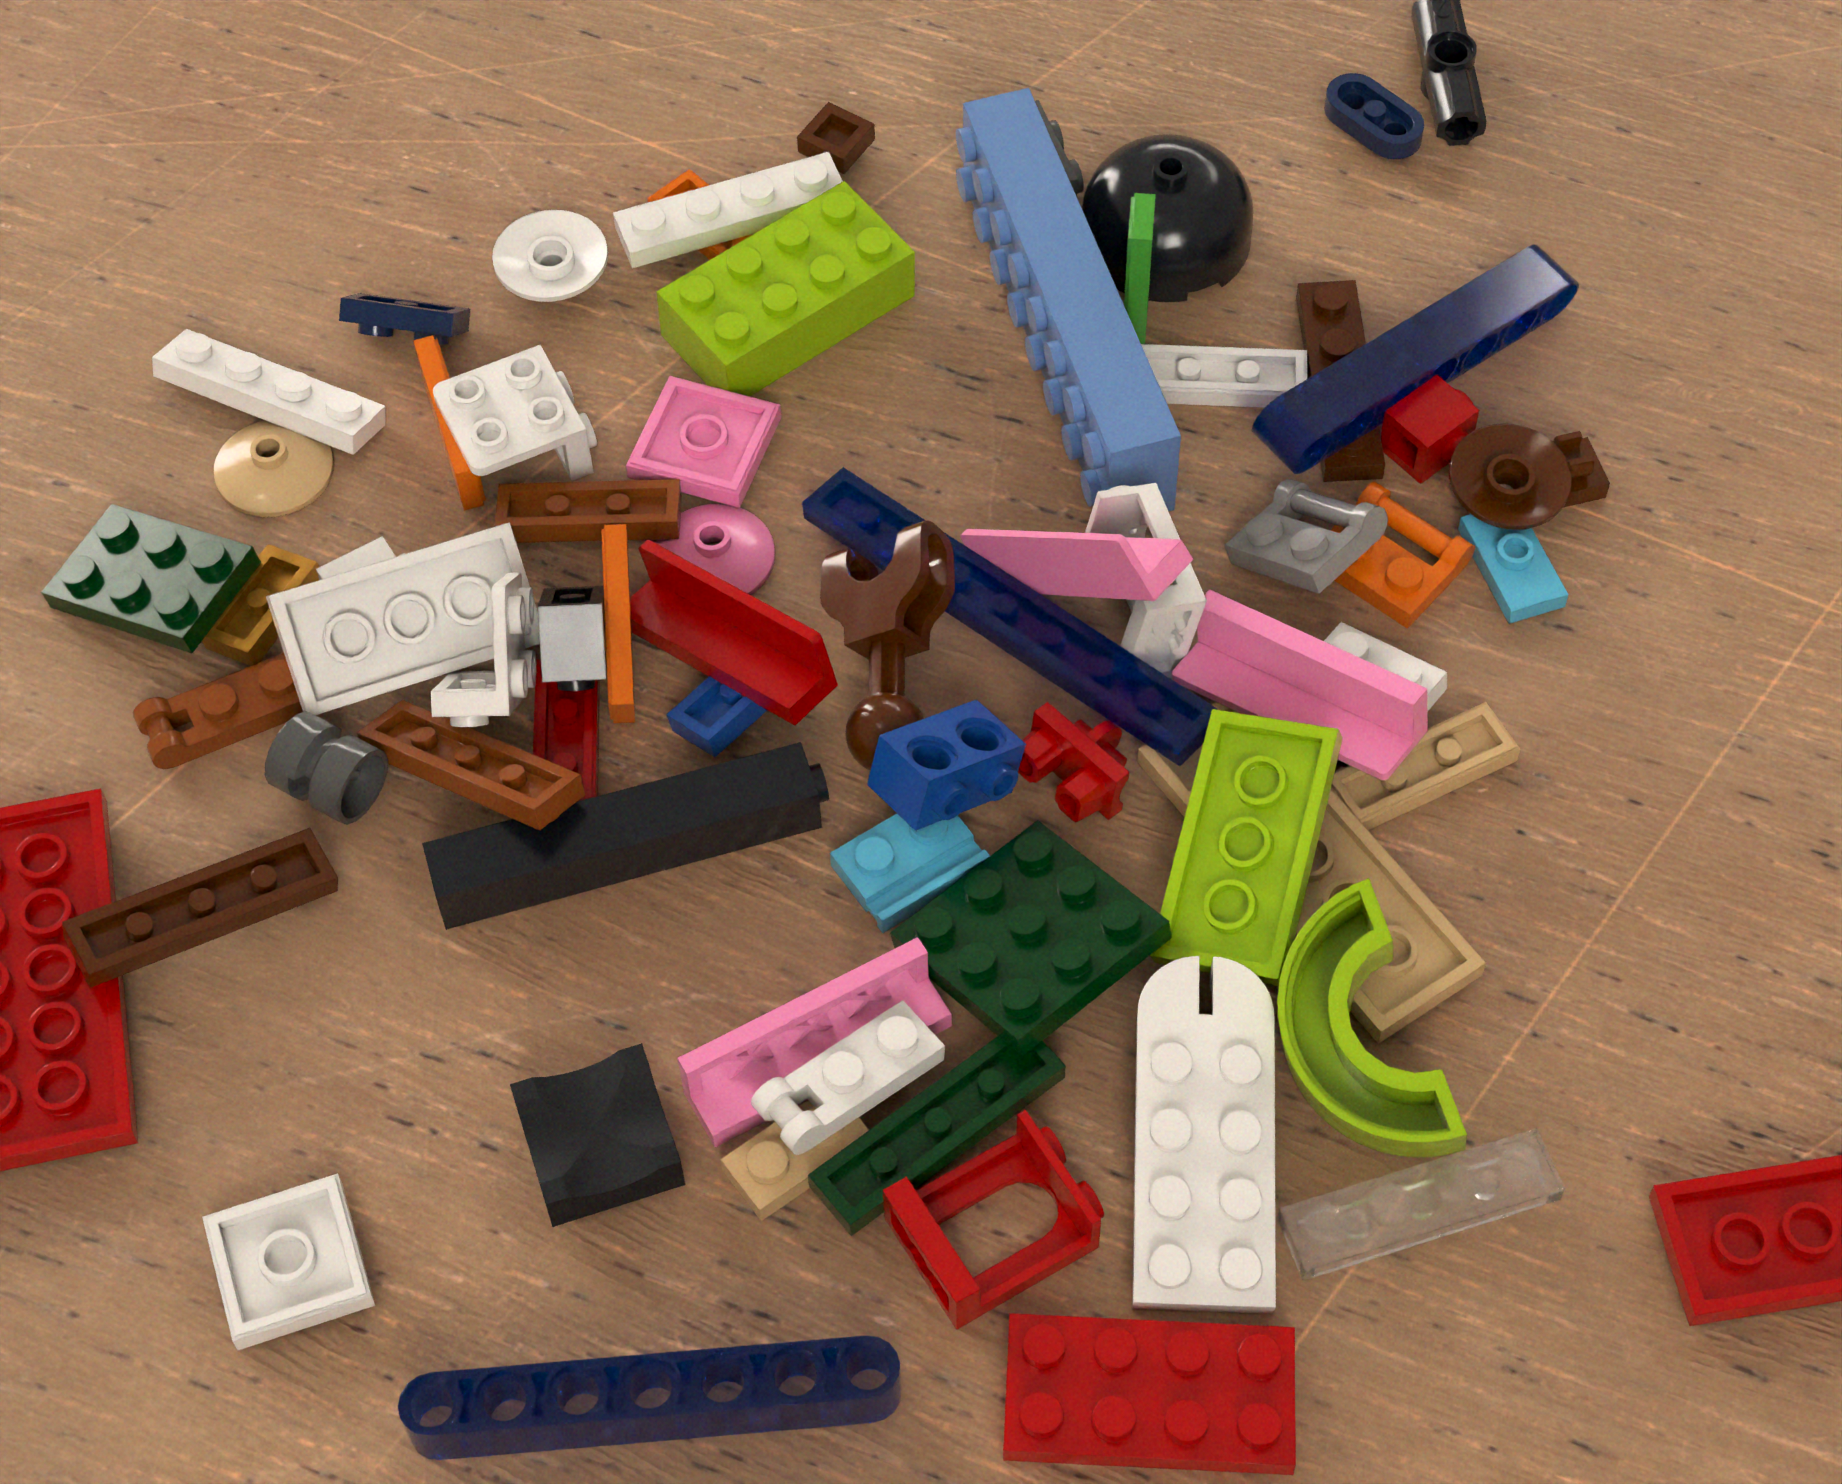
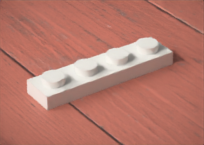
M825 152L613 212L615 229L631 267L636 268L754 234L843 181L830 153Z
M185 329L152 357L153 376L352 455L386 425L385 405L188 329Z

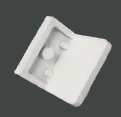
M541 345L444 380L434 386L433 396L435 403L470 471L474 475L485 476L555 449L571 481L594 473L590 448L597 446V439L593 427L584 412L581 414L577 413L573 405L574 397L567 378L562 371L555 372Z
M507 573L492 587L495 671L450 672L431 691L432 717H450V725L455 727L489 724V716H510L520 702L527 697L528 688L535 687V651L525 650L524 638L525 625H533L534 597L531 587H522L521 573Z

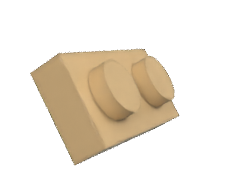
M809 1100L799 1106L802 1111H814L816 1109ZM859 1117L809 1151L800 1155L793 1154L781 1140L780 1134L782 1129L774 1122L721 1158L722 1171L758 1218L763 1221L810 1188L808 1174L869 1131Z

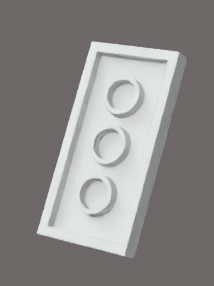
M510 522L266 596L303 712L307 711L318 715L494 659L492 587L507 573H521L522 587H530ZM535 601L533 625H525V648L540 644L538 611Z

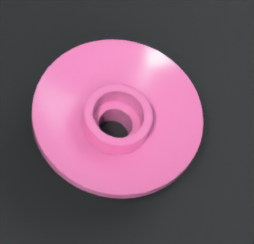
M727 504L701 505L682 512L679 539H656L655 542L750 595L760 589L772 572L775 561L774 542L766 525L751 512ZM711 542H719L716 545H706Z

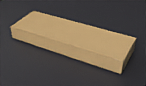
M1484 702L1428 728L1427 733L1389 779L1380 780L1347 765L1335 771L1331 789L1365 828L1370 830L1516 762L1519 757L1520 748L1489 705Z

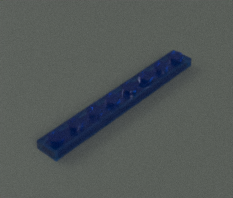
M844 467L802 502L804 519L845 546L850 547L869 559L883 571L892 560L898 532L905 527L926 521ZM946 534L952 544L955 570V591L945 610L946 613L1179 767L1203 745L1212 709H1219Z

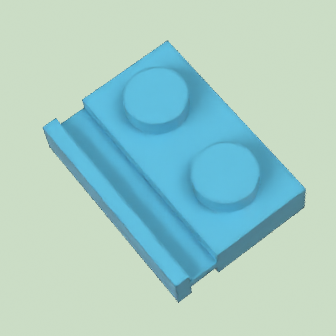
M895 814L830 852L831 867L863 909L871 913L877 921V927L884 933L914 915L990 857L985 849H980L974 841V835L958 815L950 820H942L915 831L903 818Z

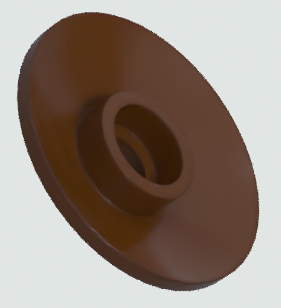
M1492 424L1471 432L1456 447L1449 466L1450 485L1459 503L1477 519L1504 529H1529L1550 521L1565 506L1572 486V474L1567 466L1568 461L1560 448L1540 432L1516 424ZM1499 484L1509 485V486H1511L1513 489L1504 488V487L1500 486Z

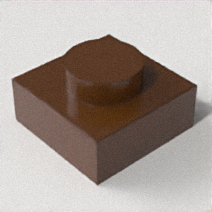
M828 102L797 136L798 152L807 157L829 152L838 172L845 174L875 140V124Z

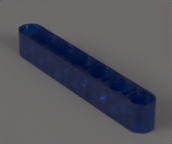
M1533 244L1278 396L1258 415L1252 426V432L1294 474H1301L1383 424L1384 414L1387 409L1436 374L1449 383L1553 319L1572 301L1578 291L1579 283L1542 248Z
M854 1336L430 1372L419 1375L407 1383L399 1397L398 1411L405 1431L417 1452L428 1459L436 1460L856 1425L885 1420L895 1412L901 1401V1367L898 1354L889 1342L875 1336ZM867 1369L877 1370L887 1377L882 1385L871 1390L860 1389L851 1383L852 1378L856 1374ZM797 1375L806 1376L815 1382L811 1390L799 1396L787 1395L779 1390L782 1382L789 1377ZM734 1382L743 1388L740 1394L731 1401L716 1402L707 1397L711 1388L718 1383ZM663 1388L671 1393L666 1402L655 1408H642L635 1404L639 1395L647 1389ZM592 1394L598 1398L594 1407L586 1413L575 1415L563 1411L567 1402L576 1395ZM519 1400L525 1403L522 1412L514 1419L499 1421L491 1418L496 1407L505 1401ZM438 1406L452 1408L451 1415L441 1425L435 1427L420 1425L421 1418L431 1408Z

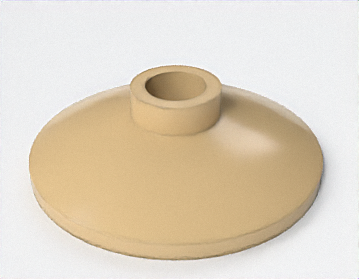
M263 420L241 429L225 442L215 460L214 479L222 498L237 511L255 517H280L295 513L320 497L331 481L334 459L329 445Z

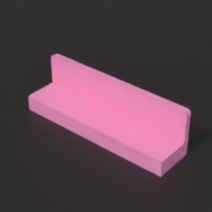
M966 529L960 535L964 545L996 592L1155 601L1193 560L1181 539L1129 538L1121 534L986 529Z
M1210 589L1205 594L1207 602L1197 627L1198 642L1172 670L1174 682L1241 714L1339 729L1343 739L1338 760L1380 780L1389 779L1428 731L1427 688Z

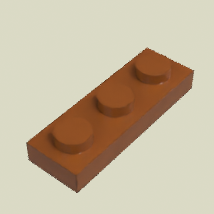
M680 479L499 484L494 527L510 522L516 543L602 541L601 529H604V525L626 524L628 540L679 539L682 500Z

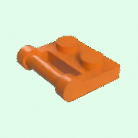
M1374 481L1363 490L1355 505L1357 506L1361 502H1368L1384 508L1387 513V525L1430 552L1439 560L1431 566L1382 535L1374 545L1334 581L1408 629L1467 566L1474 554L1475 545L1459 535L1454 539L1390 499L1391 491ZM1334 525L1330 530L1341 533L1345 528Z

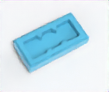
M1471 514L1460 518L1458 531L1462 538L1475 545L1472 557L1508 624L1566 606L1569 594L1532 528L1521 530L1499 528L1489 525Z

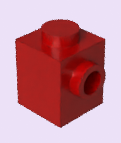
M1436 374L1385 411L1381 431L1383 452L1419 484H1422L1446 465L1450 464L1458 444L1464 437L1475 431L1480 410L1474 406L1471 399L1464 392L1454 389Z

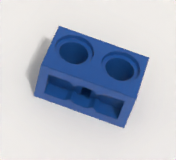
M976 699L879 735L867 785L917 831L939 821L950 820L964 811L987 802L998 801L1012 793L1018 781V770L1026 743Z

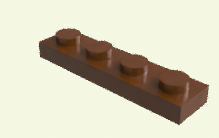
M1356 280L1298 283L1296 301L1303 348L1307 350V375L1323 482L1383 479L1385 459Z
M307 828L62 922L63 936L86 982L91 988L337 892L338 876L311 828Z

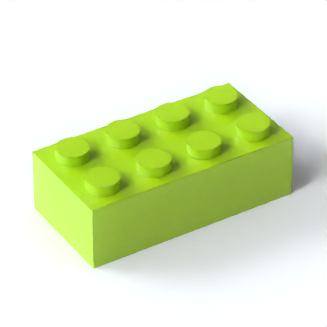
M843 181L656 291L661 336L707 386L752 396L914 297L915 251Z

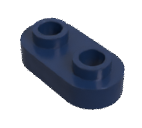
M1343 74L1334 78L1329 83L1324 110L1327 118L1333 124L1375 154L1387 159L1407 158L1418 151L1421 146L1424 130V119L1418 110L1372 78L1363 74Z

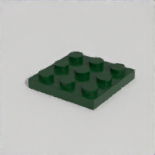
M1038 820L890 932L894 948L918 937L928 952L929 978L1022 1057L1172 938L1169 920Z

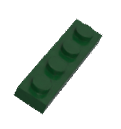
M997 1036L808 1174L809 1187L845 1230L853 1236L884 1213L883 1189L906 1176L914 1189L919 1187L1065 1078L1066 1065L1044 1041L1040 1042L1022 1057Z

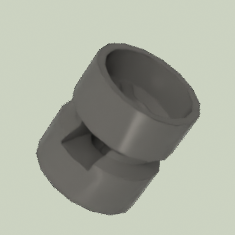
M310 712L298 713L286 722L269 748L265 761V778L268 784L298 800H309L314 809L340 823L348 825L356 822L367 813L384 785L388 772L386 753L351 734L341 737V728Z

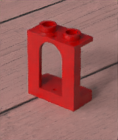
M1026 1109L1017 1114L1015 1135L932 1182L915 1190L906 1176L882 1190L884 1219L956 1330L1099 1248L1101 1218L1104 1217V1211L1096 1193L1086 1181L1075 1182L1064 1166V1163L1067 1161L1066 1155L1056 1135L1047 1126L1039 1129ZM1016 1183H1032L1044 1188L1053 1197L1058 1209V1217L1052 1230L1041 1239L977 1276L972 1277L939 1225L1007 1186Z

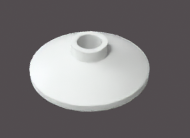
M544 210L525 215L506 227L494 245L492 260L496 276L510 292L532 301L553 302L574 297L595 284L605 270L608 260V249L602 231L588 218L570 211Z

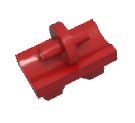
M1046 702L1034 711L1031 732L1022 740L1026 743L1018 773L1029 783H1037L1051 772L1063 780L1056 787L1054 799L1059 809L1075 823L1097 811L1107 820H1110L1122 810L1123 803L1120 801V794L1130 774L1124 768L1127 758L1116 749L1122 737V730L1110 720L1101 722L1093 729L1082 719L1073 724L1049 702Z

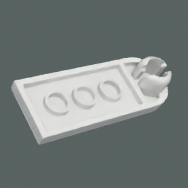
M1199 956L1184 957L1174 960L1156 971L1144 986L1138 1003L1136 1020L1132 1309L1274 1314L1276 1308L1275 1016L1273 1002L1264 983L1249 968L1230 959L1213 957L1210 970L1212 1015L1199 1014Z

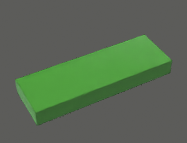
M1134 193V197H1131L1124 306L1140 343L1145 344L1156 194Z

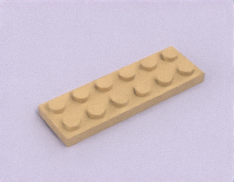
M1218 702L1211 704L1138 749L1137 763L1184 817L1212 709L1239 713ZM1330 789L1295 938L1308 919L1325 902L1349 886L1367 878L1370 879L1393 939V961L1372 972L1354 995L1350 1012L1379 1044L1481 977L1486 962Z

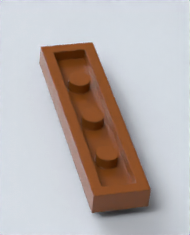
M403 699L357 732L358 738L386 753L389 765L537 830H541L557 819L560 814L585 796L579 773L472 728L451 726L450 719L432 717L431 711Z

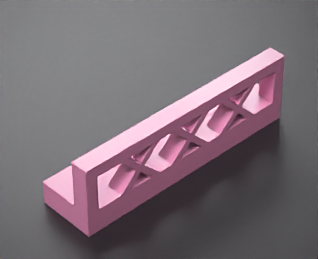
M918 937L677 1058L684 1095L714 1147L766 1122L751 1105L753 1095L764 1083L775 1077L784 1078L900 1001L903 1000L935 1035L952 1026V1014L929 979L928 952Z

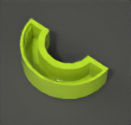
M1367 878L1349 886L1325 902L1304 924L1288 951L1279 980L1277 996L1278 1021L1288 1068L1295 1084L1314 1111L1339 1133L1360 1145L1379 1152L1405 1157H1436L1464 1151L1466 1149L1467 1133L1443 1070L1438 1069L1414 1073L1387 1066L1365 1050L1351 1027L1349 1015L1355 993L1372 972L1393 961V939L1370 879Z

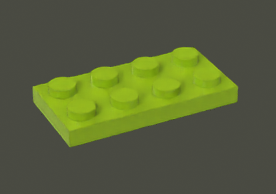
M1212 709L1160 912L1163 917L1169 920L1172 938L1150 955L1155 963L1166 965L1184 957L1199 956V971L1210 973L1213 957H1222L1246 966L1263 983L1279 986L1284 961L1295 939L1343 737L1339 729Z

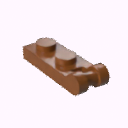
M282 653L169 699L162 697L146 699L135 707L133 717L139 731L150 738L147 750L153 764L160 769H170L284 724L296 714L302 713L303 710L285 654ZM192 722L193 728L183 732L174 730V728Z

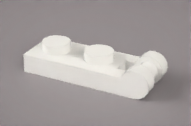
M902 1000L784 1078L775 1077L764 1083L753 1095L751 1105L765 1121L774 1120L782 1129L780 1134L781 1140L793 1154L800 1155L809 1151L944 1061L945 1045ZM808 1099L816 1109L814 1111H802L798 1104Z

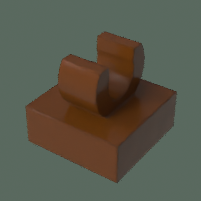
M1580 431L1556 436L1553 442L1565 455L1568 461L1567 466L1572 474L1571 491L1564 507L1606 498L1610 482L1588 437L1582 438Z

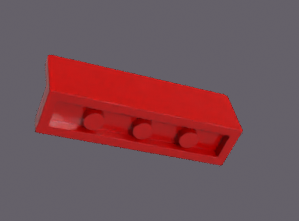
M651 540L645 541L638 548L650 580L630 597L632 633L703 674L712 677L719 683L735 690L743 697L749 698L757 705L794 726L838 686L823 638L819 632Z

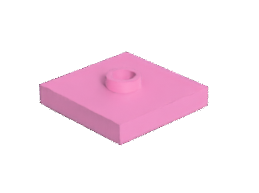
M669 376L626 464L628 478L634 480L680 479L682 493L740 508L781 420V406L773 402Z

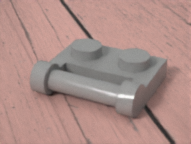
M1285 479L1277 486L1273 502L1259 515L1252 518L1224 546L1231 564L1320 594L1382 537L1387 528L1388 517L1385 509L1368 502H1361L1356 506L1311 492L1309 486L1303 482ZM1306 515L1344 527L1345 529L1341 533H1337L1299 521L1298 519Z

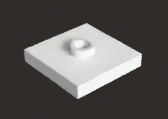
M338 1173L202 1217L232 1341L237 1350L375 1306L343 1184Z

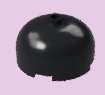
M1162 134L1143 137L1115 150L1093 173L1084 193L1082 210L1117 290L1125 293L1131 197H1134V193L1156 194L1148 301H1187L1188 293L1208 288L1216 283H1219L1221 287L1225 286L1244 266L1251 244L1253 226L1252 197L1247 182L1238 167L1217 148L1201 140L1182 135Z

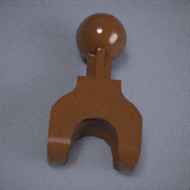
M928 520L905 527L898 532L892 560L880 575L878 569L869 559L850 547L830 553L825 557L822 565L821 605L830 617L840 622L844 627V645L869 660V696L859 702L852 710L847 720L845 731L846 742L851 755L861 766L868 770H871L879 735L924 719L920 709L905 697V658L930 650V632L936 620L945 612L955 591L952 544L946 534L937 525Z

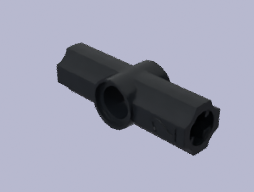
M1460 0L1416 1L1412 6L1411 17L1423 69L1420 89L1429 100L1436 136L1446 140L1449 146L1468 145L1472 139L1484 134L1487 121L1474 66L1477 45L1473 38L1467 34Z

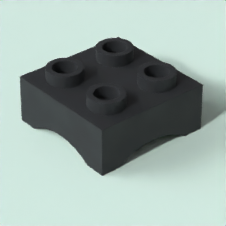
M642 1043L619 1050L598 1063L576 1071L555 1076L531 1077L510 1084L552 1227L685 1185L681 1160L668 1126Z

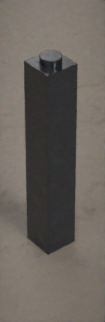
M799 742L578 801L541 830H537L515 819H510L424 842L422 845L445 929L447 930L822 828L820 803L829 800V792L820 763L809 766L802 743Z

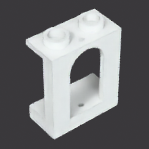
M1156 483L1131 487L1120 485L1109 490L1097 492L1085 533L1121 534L1129 538H1145L1146 529L1149 526L1153 538L1180 539ZM1191 563L1172 582L1173 585H1169L1155 601L1126 599L1131 615L1114 663V669L1121 686L1172 678V670L1188 654L1207 602Z

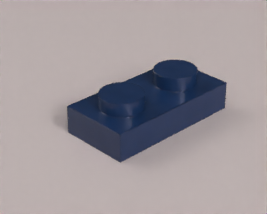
M357 293L341 297L339 321L357 323L358 333L364 335L391 337L393 336V330L399 329L413 331L414 340L433 335L434 339H438L439 345L449 344V337L469 332L471 309Z

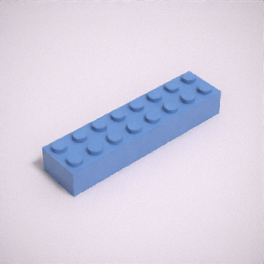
M1025 88L963 103V128L956 129L957 148L963 162V167L956 169L959 193L963 202L972 201L974 206L973 222L980 243L988 242L991 247L990 263L996 283L998 285L1006 284L1009 291L1007 303L1013 325L1016 328L1024 327L1027 335L1025 337V348L1029 364L1033 371L1041 370L1045 378V381H1043V392L1047 408L1051 415L1059 414L1064 424L1061 428V434L1066 454L1071 461L1078 459L1083 470L1080 473V481L1088 506L1094 505L1098 491L1109 490L1120 485L1131 487L1156 483L1168 511L1175 510L1181 442L1180 432L1030 89Z

